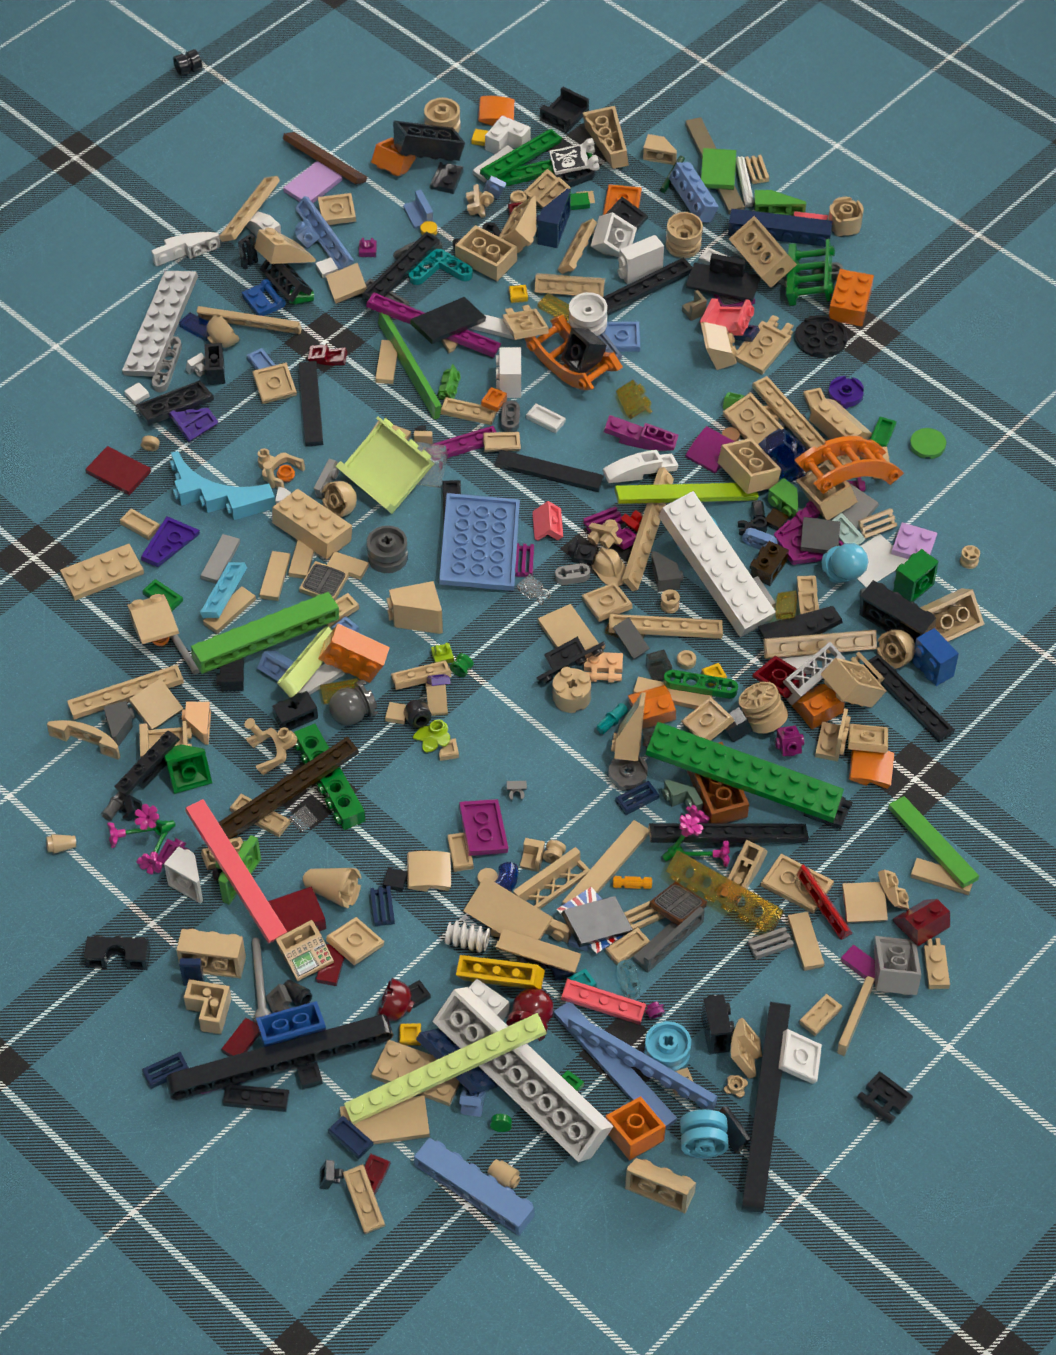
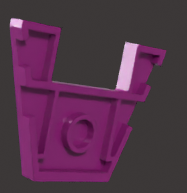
M809 501L804 509H800L793 519L788 520L774 533V537L778 540V545L789 549L788 559L792 565L822 561L824 553L800 551L803 518H818L820 516V511L812 501ZM841 540L839 541L838 546L843 545V542Z

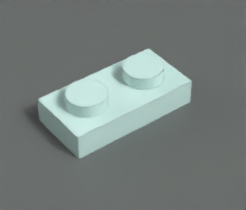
M842 512L832 520L841 522L839 539L844 544L855 543L859 545L865 540L864 536Z

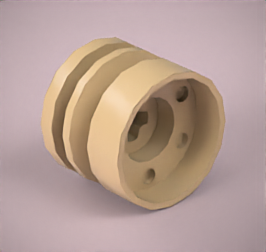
M679 212L669 218L666 230V249L670 254L678 258H690L700 251L703 231L700 218L689 212Z
M760 682L746 688L739 697V705L748 719L753 732H772L780 728L788 718V711L781 700L777 687L773 683Z

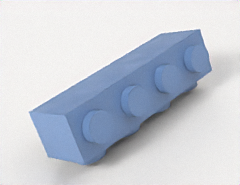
M676 162L669 176L670 181L690 212L698 216L702 222H711L719 206L691 163Z

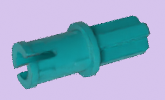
M619 703L611 712L606 713L605 718L597 724L596 730L600 734H604L613 725L618 724L619 720L628 713V708L623 703Z

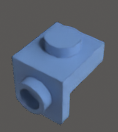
M491 176L486 181L483 193L488 191L494 198L498 199L505 188L506 182Z
M308 219L299 222L295 227L296 229H294L296 237L307 248L320 238L313 230L312 224Z

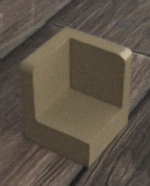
M696 290L694 291V300L682 305V311L693 321L704 315L707 300Z

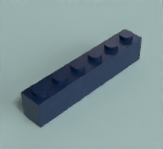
M731 208L728 235L735 234L755 216L776 241L826 247V239L831 238L833 223L831 220Z

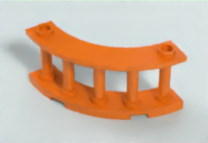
M563 314L550 320L552 327L549 329L548 334L540 335L537 338L536 336L525 338L528 349L533 351L550 371L565 383L577 389L592 390L594 386L591 382L606 371L614 372L623 367L614 352H605L601 362L586 373L573 372L569 370L570 367L566 364L561 365L554 358L563 353L572 328ZM559 333L565 342L548 353L541 343L553 334Z
M843 436L824 442V445L818 448L814 446L795 459L797 464L806 473L809 470L812 471L818 479L813 484L823 494L834 486L856 477H877L891 485L904 474L899 467L884 459L883 455L886 451L878 443L871 439H863L860 436ZM847 455L852 462L842 465L836 457ZM858 456L863 457V458H865V459H864V460H860V459L858 458ZM829 460L835 469L824 475L817 465Z

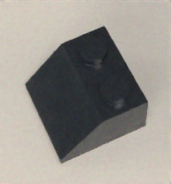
M571 328L561 360L574 372L586 373L601 362L607 345L589 329Z

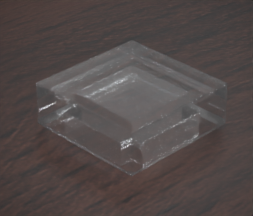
M303 806L289 818L301 834L318 821L306 806Z

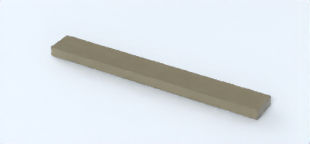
M701 117L685 121L689 134L703 159V148L716 149L713 140ZM735 185L734 189H717L728 214H731V208L745 210Z

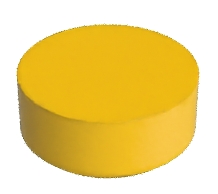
M426 221L421 224L422 235L426 231L430 234H437L436 223Z

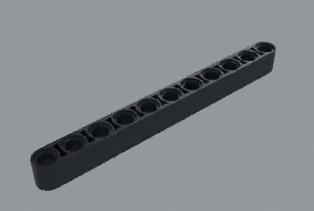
M770 1001L742 1210L764 1212L782 1070L778 1069L783 1031L788 1029L791 1004Z
M377 1015L176 1071L167 1075L165 1080L170 1098L180 1100L380 1044L392 1039L393 1031L387 1015Z

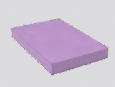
M317 161L283 187V190L299 202L304 196H307L314 203L318 200V197H322L340 183L342 176Z

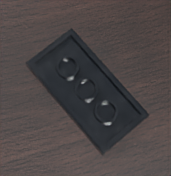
M462 297L412 318L410 324L431 344H434L485 322L486 316L467 298Z
M199 380L139 403L135 407L136 411L150 426L170 418L169 413L171 411L181 412L214 401V397Z

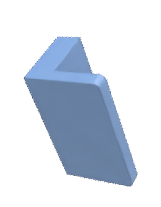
M422 190L415 191V201L404 204L403 208L414 229H418L422 223L434 221L433 211Z
M264 651L257 669L278 681L294 661L277 651Z

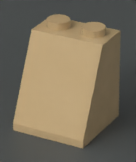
M434 581L389 590V598H386L389 621L393 620L394 627L437 634L443 633L442 609Z

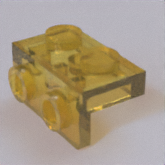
M631 380L616 390L626 415L630 419L644 410L649 414L653 412L650 407L652 403L644 394L646 392L645 388L635 380Z

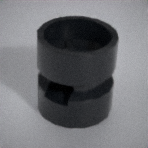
M196 49L187 51L185 55L181 53L173 56V63L179 76L189 74L190 70L195 72L202 69V61Z

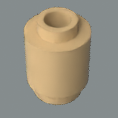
M494 1160L487 1172L488 1175L493 1176L503 1187L515 1188L521 1179L519 1177L520 1172L503 1160Z

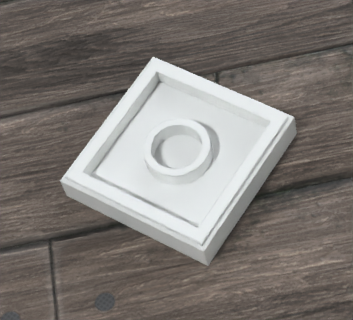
M789 1029L783 1031L778 1069L811 1084L816 1083L822 1045Z

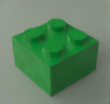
M923 549L913 553L908 561L904 564L901 563L897 567L893 592H898L904 599L910 602L917 600L935 584L939 561Z

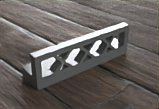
M700 906L679 926L673 922L668 924L633 956V961L647 973L650 972L704 922L705 910Z

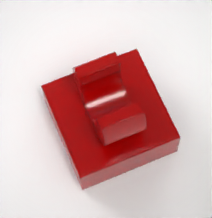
M635 510L631 517L625 513L621 520L625 525L638 533L639 523H641L643 516Z

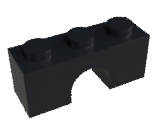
M87 936L84 952L86 968L107 969V964L111 957L122 955L125 957L127 970H148L151 950L149 939L143 937Z

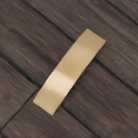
M65 720L47 723L49 736L66 742L72 736L100 746L101 754L117 760L120 759V752L116 742L106 733L93 726Z

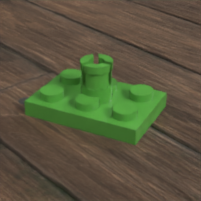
M250 835L247 841L242 843L238 852L250 874H252L261 861L258 838ZM216 861V868L221 869L218 862ZM222 872L218 879L222 901L230 905L237 893L225 873Z

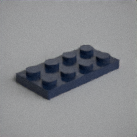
M440 1028L420 1032L416 1038L437 1060L461 1049ZM479 1066L455 1077L472 1094L494 1089L498 1086Z

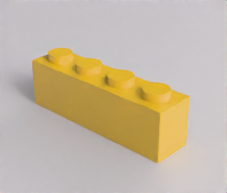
M460 955L456 976L464 981L474 982L478 979L482 983L541 989L545 970L536 964Z

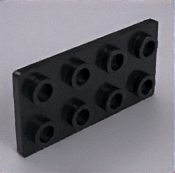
M712 253L710 265L694 263L686 283V288L741 300H750L752 302L761 277L744 273L745 260Z

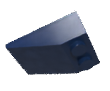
M567 188L542 208L540 215H537L536 225L538 227L535 236L538 237V245L558 248L571 214V189Z

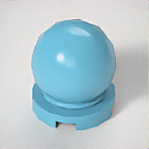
M845 543L841 546L830 548L823 555L821 563L823 572L826 571L830 581L845 583L861 577L867 571L869 561L863 547L855 543Z

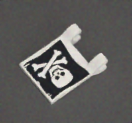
M592 138L585 140L580 145L549 151L555 175L586 168L591 170L600 169L599 163H597L599 162L597 156L587 158L586 152H595Z

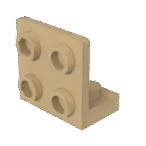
M844 708L841 725L822 722L815 757L838 762L839 755L844 754L851 718L847 716L848 709Z

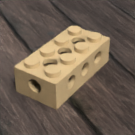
M755 216L729 238L770 288L797 265Z

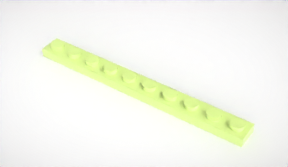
M536 1013L344 1103L351 1122L356 1124L542 1037L547 1032L539 1014Z

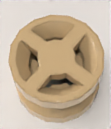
M972 545L965 546L961 552L960 564L967 569L975 568L979 562L980 550Z
M666 590L662 593L661 609L664 612L675 613L678 611L679 593L675 590Z
M557 840L548 841L543 859L550 864L558 860L566 851L565 844Z

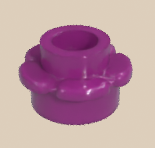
M653 1002L647 1005L648 1009L645 1013L648 1014L649 1019L662 1016L665 1013L663 1009L664 1004L659 1005V1002Z

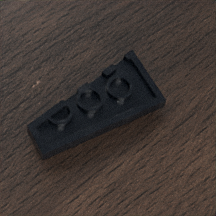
M834 606L763 624L758 626V630L764 639L815 635L824 633L842 624L843 621Z

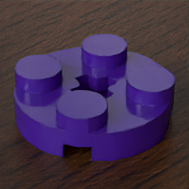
M839 376L831 381L828 396L831 400L838 402L844 409L859 404L863 400L864 386L861 381L854 377L849 379L846 376Z

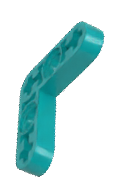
M442 249L433 250L409 273V281L413 285H421L438 269L444 270L460 281L466 282L473 278V269L470 265ZM454 263L456 266L449 267L448 264ZM430 265L432 268L425 269L424 266Z

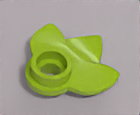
M437 719L432 721L430 726L421 727L414 734L413 739L423 741L422 747L424 752H432L439 745L446 747L450 742V734L448 733L447 724L443 720Z

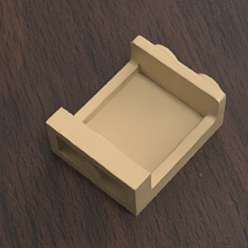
M182 721L183 727L148 730L147 723L139 724L140 757L142 758L168 730L180 738V741L175 746L181 744L192 746V743L189 744V739H192L191 727H187V721Z

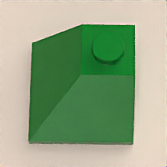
M181 744L174 746L164 756L174 794L212 784L204 748Z

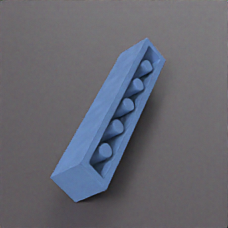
M429 1137L415 1154V1167L518 1236L534 1218V1207L529 1200L521 1199L511 1188L503 1187L493 1176L485 1175L475 1164L467 1163L457 1152L452 1153L446 1149L442 1142L434 1141Z

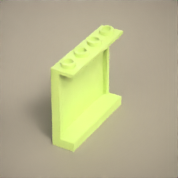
M377 417L376 419L380 421L345 464L340 461L336 467L393 514L434 463L430 460L432 456L424 449L422 452L417 449L419 445L412 439L407 441L405 439L406 435L400 429L395 431L392 428L393 424L386 418L382 420L380 417Z

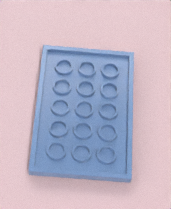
M447 493L440 585L514 591L519 499Z

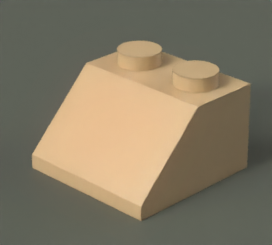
M702 322L701 327L706 350L716 369L719 370L737 364L735 356H738L735 345L733 346V343H735L733 333H729L725 326Z

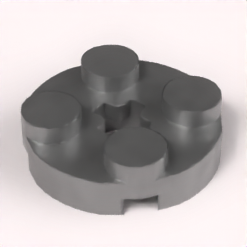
M639 756L638 761L613 758L609 766L608 775L610 781L620 791L631 790L647 780L648 766L642 757ZM625 769L632 770L631 774H626Z

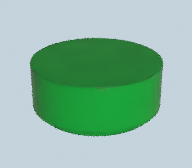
M495 1114L491 1117L490 1127L497 1132H507L512 1127V1119L506 1114Z

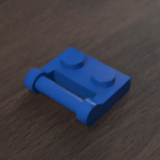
M268 279L242 292V297L255 314L259 316H266L286 305V301L276 293ZM264 291L268 292V294L275 301L274 303H271L267 299V297L263 294Z

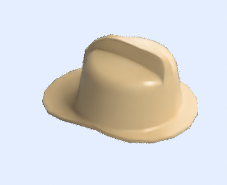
M601 547L595 557L594 565H591L593 570L605 584L609 585L616 582L618 586L625 583L622 580L626 569L625 564L615 550Z

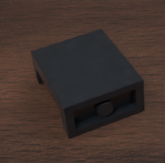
M562 87L560 89V96L549 107L543 105L540 108V121L567 134L583 118V112L589 111V99Z

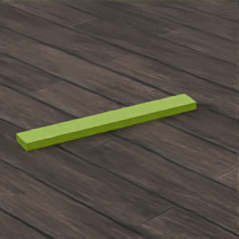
M737 483L615 486L614 489L618 504L671 503L694 491L700 502L758 500L759 497L758 492L746 494Z

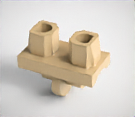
M478 184L473 185L474 191L466 193L467 201L469 202L467 210L470 216L479 214L481 218L486 217L485 206L493 203L494 196L488 191L480 192Z
M608 519L603 525L591 523L588 526L592 532L588 535L587 539L592 545L597 546L600 542L604 548L609 549L613 543L620 544L622 542V539L616 536L618 526L615 520Z

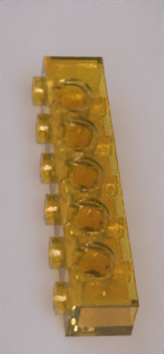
M677 850L666 872L671 874L669 878L678 883L681 880L688 884L686 888L695 893L698 890L705 893L704 898L713 903L715 900L721 902V908L730 913L735 910L740 913L738 915L739 918L748 923L750 920L756 922L755 927L765 933L767 930H775L785 912L782 908ZM689 868L694 870L691 878L686 877V871ZM706 878L711 879V885L708 888L703 886V881ZM727 887L728 895L722 898L720 891L722 888ZM744 897L746 903L743 907L739 908L737 901L739 898ZM762 907V916L756 918L754 914L756 908Z

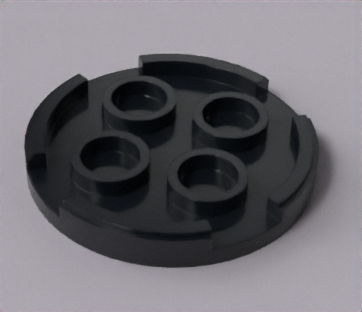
M815 315L807 317L795 331L797 346L801 351L812 357H833L842 352L847 344L848 333L845 326L841 322L830 319V316Z

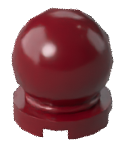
M533 987L520 992L514 999L513 1011L508 1015L506 1024L508 1026L513 1025L538 1013L547 1032V1023H549L553 1016V1001L549 994L542 989ZM546 1035L539 1037L538 1040H543Z

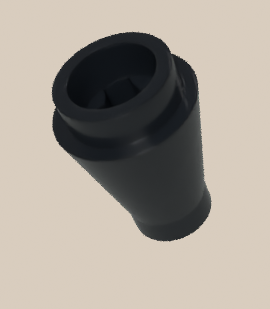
M290 979L285 981L283 985H285L290 998L296 1006L311 1002L312 994L310 989Z

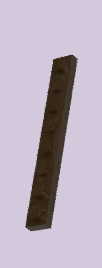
M348 736L218 822L228 839L234 838L358 755L359 750Z

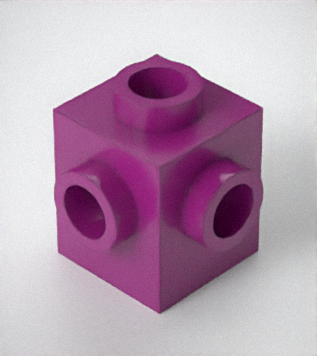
M796 725L777 729V738H775L776 749H779L783 756H794L802 753L804 736L799 733Z

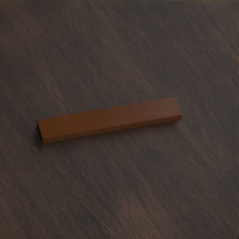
M296 132L284 133L283 140L354 184L366 182V175Z

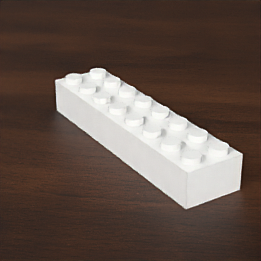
M694 491L662 507L658 517L740 638L757 629L758 626L771 621L776 611Z

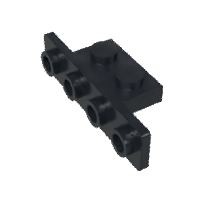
M577 636L545 653L544 656L551 670L536 677L537 683H549L553 680V676L559 673L562 668L574 665L580 666L587 662V658L601 655L606 646L604 641L585 650Z
M169 730L166 731L124 777L119 780L114 786L115 789L125 796L137 785L144 789L166 766L164 756L180 741V738Z

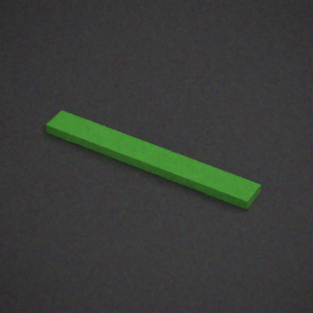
M379 312V327L386 339L390 340L393 344L399 361L433 419L440 418L442 405L391 318Z

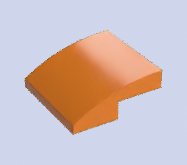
M481 96L479 99L478 122L493 126L501 116L514 120L515 99L502 96Z
M852 750L849 780L865 786L873 783L888 789L892 781L894 753L890 751L881 753Z

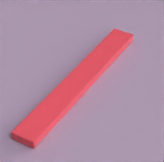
M204 799L186 807L187 815L268 944L286 934L287 931Z

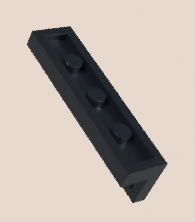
M266 259L260 267V270L291 302L296 299L300 291L307 295H310L313 291L288 263L271 264ZM279 271V276L275 278L276 272ZM286 279V285L283 286V280ZM292 287H295V289L293 290V292H292L291 295H290V290H291V288H292Z

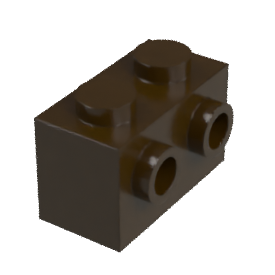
M771 541L765 547L762 546L757 559H753L749 567L752 578L758 576L762 583L771 586L788 561L789 549Z

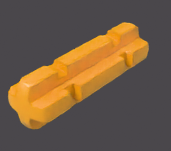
M614 876L613 887L621 888V886H624V888L640 889V887H643V889H651L652 878L644 877V879H641V877L625 876V878Z

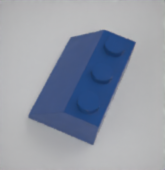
M317 1001L256 1018L263 1047L326 1030Z

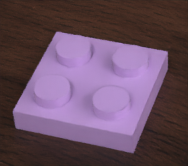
M902 522L891 554L909 559L913 553H917L921 549L931 554L937 533Z

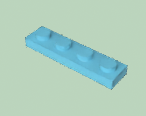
M229 562L200 611L202 618L220 617L247 569L245 562Z

